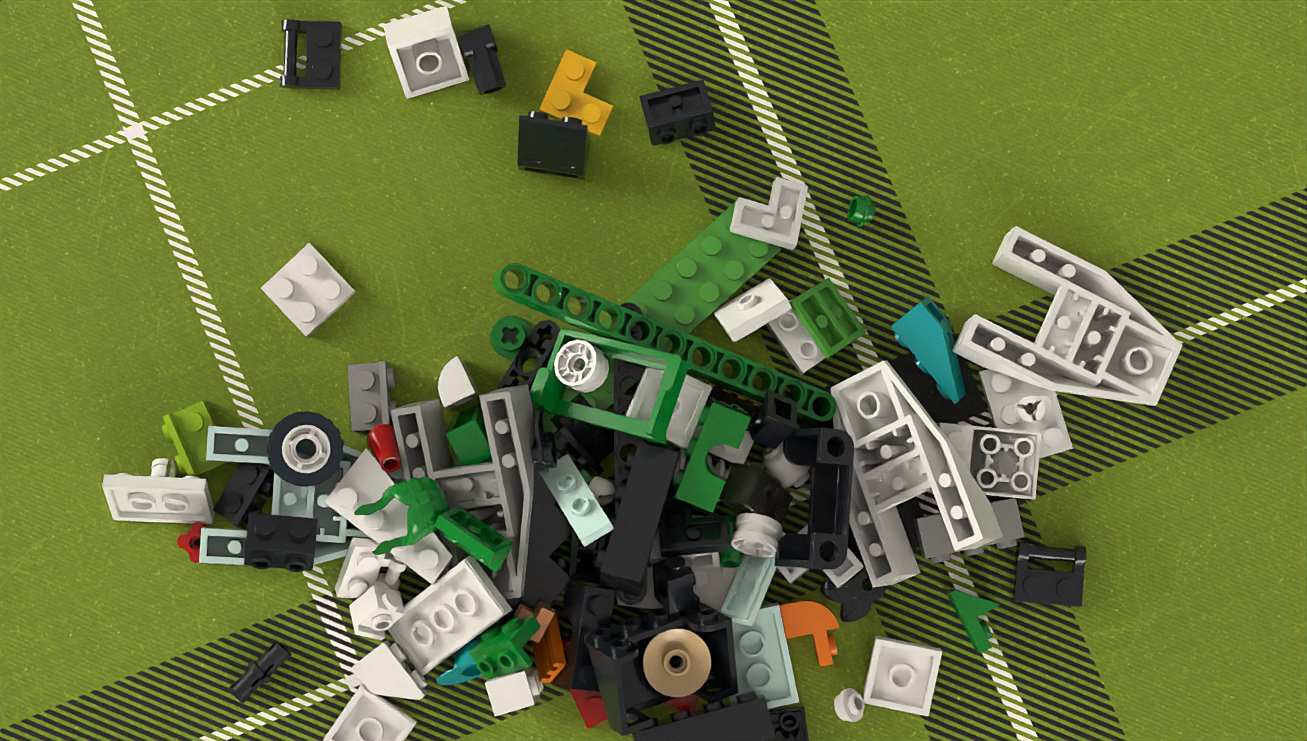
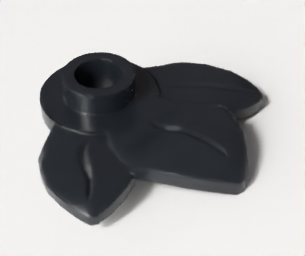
M543 406L537 408L534 413L537 445L532 447V460L534 466H539L541 472H548L549 468L557 467L558 455L554 433L545 432L543 427Z
M856 556L864 567L840 588H837L828 577L820 588V592L826 598L841 603L840 618L843 622H853L865 617L870 611L872 601L880 599L887 586L874 587L871 591H867L864 588V582L869 578L864 561Z

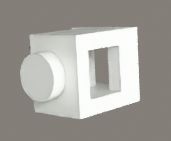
M377 585L370 587L349 605L355 634L381 641L385 638L384 631L389 629L405 614L400 591Z

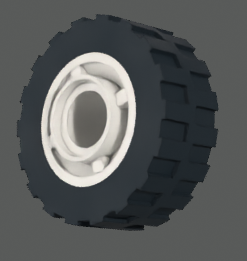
M303 411L290 414L274 426L268 437L266 452L269 464L276 475L287 483L301 487L319 485L330 479L340 467V462L344 455V443L340 436L341 433L330 419L319 413ZM302 439H308L314 445V453L308 459H302L296 453V445Z

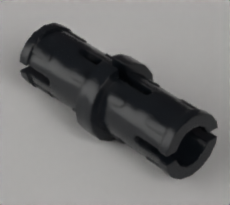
M275 640L262 656L248 664L249 669L228 688L229 691L240 702L245 703L263 682L268 683L272 679L271 674L291 656L290 651L281 642Z

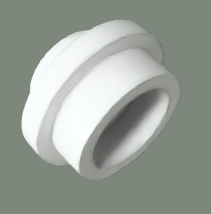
M854 689L842 690L834 700L836 714L841 720L856 722L862 718L865 708L864 700Z

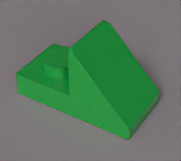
M954 589L945 591L975 651L982 653L992 648L989 639L993 638V635L985 620L978 621L977 617L1000 606V604Z

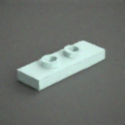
M569 454L558 459L556 468H549L548 472L539 471L584 547L614 529Z
M747 554L743 555L720 613L731 618L733 623L753 626L777 567L774 566L775 556L764 558Z

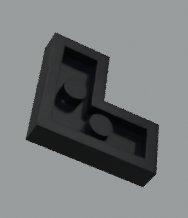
M669 491L666 504L662 509L663 513L659 525L661 557L729 551L726 515L692 518L691 504L675 498L677 491Z

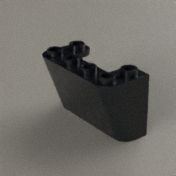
M795 429L783 441V454L786 460L793 465L812 467L807 534L790 533L785 534L779 539L777 552H775L774 566L816 570L836 569L846 560L848 549L854 442L846 431L839 429Z
M700 602L699 605L673 614H669L665 608H656L645 616L627 618L616 626L593 630L591 635L586 638V645L610 727L622 736L652 725V719L640 711L678 698L666 696L655 690L648 682L643 670V656L649 642L657 634L674 628L686 629L695 633L705 642L710 652L711 669L709 676L703 686L694 694L710 704L738 694L731 618ZM678 655L672 656L669 661L670 666L673 668L679 667L682 663L681 657ZM713 688H721L718 691H708ZM627 720H635L634 722L627 723Z

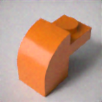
M796 600L779 604L786 639L811 634L818 665L821 667L833 664L832 656L837 655L834 636H827L826 632L827 630L839 628L833 613L822 604L812 600Z

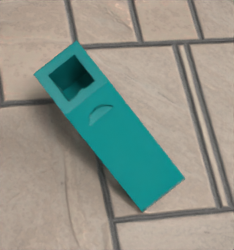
M927 296L891 327L895 331L894 336L899 344L905 348L908 347L915 355V362L924 373H929L937 382L936 387L940 394L946 399H951L956 404L966 392L958 356L952 352L955 343L950 321L933 300Z

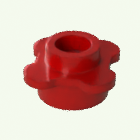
M199 522L194 523L186 535H181L177 539L178 547L185 549L190 555V560L195 563L199 562L200 545L196 546L194 542L196 539L201 540V528H205V525Z

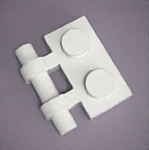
M352 538L335 585L336 595L341 598H359L373 585L398 591L400 573L405 571L407 565L390 552L383 555H374L372 551L379 544L373 539ZM381 567H388L386 573H379Z

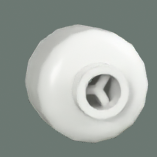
M783 442L775 450L770 447L764 450L762 454L764 457L762 462L763 469L779 487L786 488L792 485L799 487L810 477L808 472L810 467L796 466L786 460L783 454Z

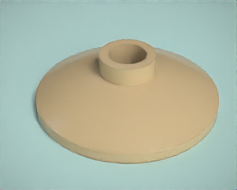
M674 628L657 634L647 645L643 656V670L648 682L655 690L670 697H684L696 692L706 682L711 669V656L705 642L695 633L681 628ZM674 655H678L682 659L681 665L677 668L671 667L669 663L670 658Z

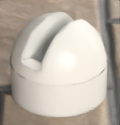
M599 476L594 477L588 487L599 505L610 504L614 499L613 493L615 488L613 484Z

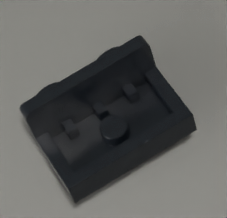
M249 513L244 565L252 566L256 569L283 568L291 572L313 570L318 519Z

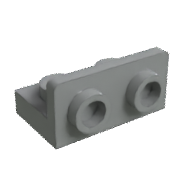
M387 361L348 365L352 431H368L380 424H388L393 427L390 410L398 408L397 401H391V388H396L395 369L389 368V362Z

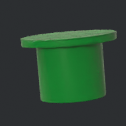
M516 316L504 317L498 320L492 327L490 334L491 345L502 357L513 359L520 351L532 329L522 318Z

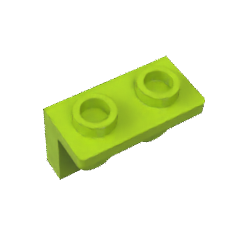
M200 401L174 414L163 416L165 424L162 425V431L170 444L174 442L179 454L175 456V460L182 474L187 473L188 476L198 477L230 463L229 461L206 460L208 426H216L206 401Z

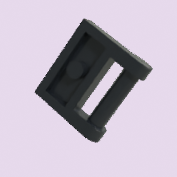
M282 20L284 68L283 76H280V87L289 89L340 90L342 23ZM298 33H307L306 77L296 76Z
M1018 541L1013 601L1082 607L1086 547L1075 545L1074 549L1031 546L1029 542ZM1028 559L1072 562V572L1027 569Z

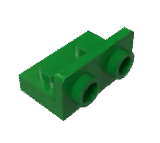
M460 506L439 514L434 524L436 528L443 532L445 538L493 571L501 568L513 545L510 540Z

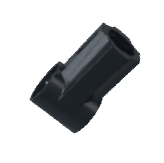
M490 25L459 33L460 44L466 61L470 63L479 94H491L507 87L496 54L498 49Z

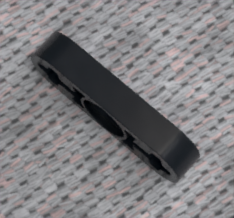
M544 320L534 326L497 389L528 384L530 392L537 371L542 367L547 368L560 332V328L555 322ZM552 333L554 336L552 340L546 339L544 341L542 339L544 334L550 335ZM535 347H537L540 351L543 350L545 352L544 355H541L535 349ZM530 358H537V368L533 372L525 373L523 371L524 363ZM518 375H520L525 381H527V383L525 384L522 380L519 381L517 379Z

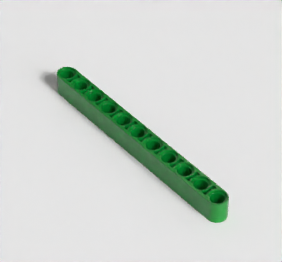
M508 264L496 271L493 276V287L501 296L599 337L665 352L661 347V340L666 336L673 345L670 354L679 355L692 366L691 369H688L687 373L761 404L765 402V393L768 390L782 395L783 389L788 387L792 393L791 400L798 402L797 418L809 423L828 421L836 413V400L826 391L522 264ZM508 271L514 273L518 278L516 289H511L505 283V274ZM539 284L544 285L549 290L550 296L547 302H543L537 297L536 290ZM570 298H575L580 303L581 309L578 315L572 314L568 309ZM601 311H606L611 316L612 321L609 328H605L600 323L599 315ZM633 323L637 324L642 330V337L639 341H636L631 336L630 328ZM694 349L699 350L702 354L703 360L700 366H697L692 361ZM725 361L732 366L733 373L730 379L725 377L722 372V366ZM755 374L759 375L762 379L763 384L760 391L756 390L752 383ZM815 399L821 404L819 415H816L812 409Z

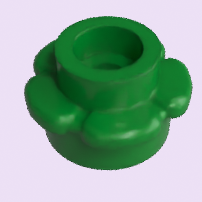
M857 195L853 197L848 209V221L857 223V227H862L865 222H871L875 213V204L871 203V197L868 195L866 197Z

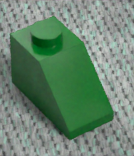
M480 403L455 415L445 434L463 466L492 461Z

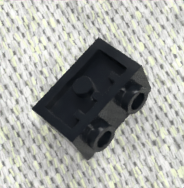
M704 80L639 96L650 141L653 146L670 144L675 140L690 136H701L716 129L713 110Z
M580 393L570 401L592 407ZM554 415L550 419L558 429L554 432V436L566 449L572 445L578 451L573 456L586 471L592 466L598 474H601L604 470L599 463L614 451V431Z
M240 462L213 511L232 522V525L247 530L249 513L263 514V506L268 498L273 496V468L263 463Z

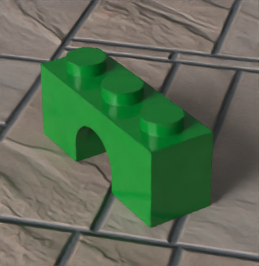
M715 400L711 407L704 406L697 423L703 426L699 438H691L685 456L690 457L686 470L679 468L672 485L673 488L678 489L675 498L712 513L714 512L727 478L714 473L710 469L707 462L708 452L712 447L719 444L739 449L752 415Z

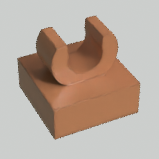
M538 601L534 610L520 603L514 616L518 617L519 620L531 616L536 618L541 627L530 639L539 643L555 613L551 606Z

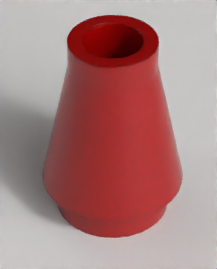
M380 424L373 427L369 432L367 445L380 463L382 470L394 472L401 465L395 430L388 424Z

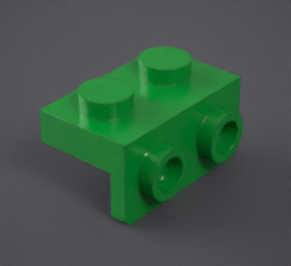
M534 616L521 620L515 617L502 626L493 624L481 633L482 640L469 654L476 662L479 671L488 679L528 669L532 665V661L522 647L539 630L541 625Z

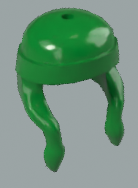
M429 477L406 479L388 487L377 502L365 504L356 509L354 515H372L386 507L394 498L409 506L407 510V535L381 542L372 551L374 555L386 554L396 547L414 545L438 529L434 524L439 514L448 511L449 507L444 491L435 480Z

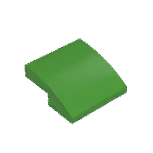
M827 278L815 287L813 286L789 302L826 358H829L866 333L830 278Z

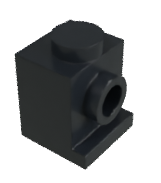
M768 390L765 393V402L761 406H757L752 413L750 420L752 426L749 428L751 440L775 450L796 429L798 402Z
M671 556L653 564L654 597L669 614L700 604V598L693 591V586L696 585L695 574L691 567L686 566V561L683 557Z

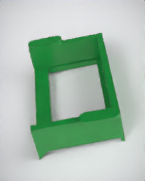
M561 327L547 368L542 367L537 371L530 390L531 402L539 407L544 406V410L552 415L667 445L666 432L687 371L692 366L677 354L657 351ZM583 340L600 349L607 358L664 371L660 382V390L649 422L562 400L567 385L558 379L554 366L560 349L570 341Z

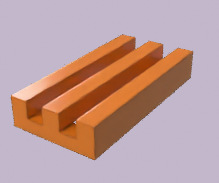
M553 609L555 614L539 643L532 640L539 682L551 683L566 665L555 609Z

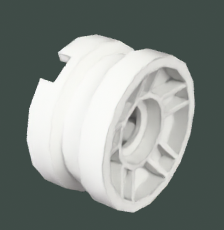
M574 340L565 344L557 353L554 363L558 379L576 391L584 393L594 391L600 387L607 378L609 371V362L605 358L604 352L583 340ZM581 364L585 365L583 370L580 369Z
M755 513L738 515L735 522L737 531L732 534L731 545L736 550L750 556L764 558L775 556L778 547L776 540L781 537L782 525L765 515Z

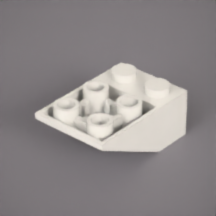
M936 423L951 442L985 495L1035 500L1041 432Z

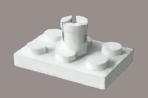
M990 369L978 372L995 428L1041 432L1039 459L1073 449L1055 391Z
M155 459L152 462L150 476H133L128 473L104 474L102 488L113 520L189 524L199 522L213 525L215 512L213 511L214 506L206 479L196 476L177 478L179 467L173 460L170 462L168 469V459Z

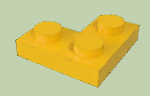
M566 49L539 108L540 112L561 121L562 117L583 120L582 125H588L589 133L600 138L613 110V105L584 93L597 63Z

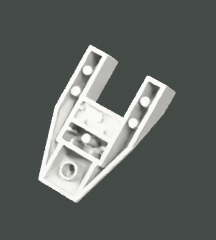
M1017 226L1010 230L1004 236L992 264L1055 296L1035 342L1032 343L975 314L964 323L952 352L982 367L1051 391L1151 406L1157 405L1183 345L1105 270Z
M882 361L831 387V395L837 404L836 413L833 416L834 429L846 431L854 442L849 523L873 587L894 585L920 573L896 505L932 489L955 551L976 549L1003 537L987 497L951 442L888 361Z

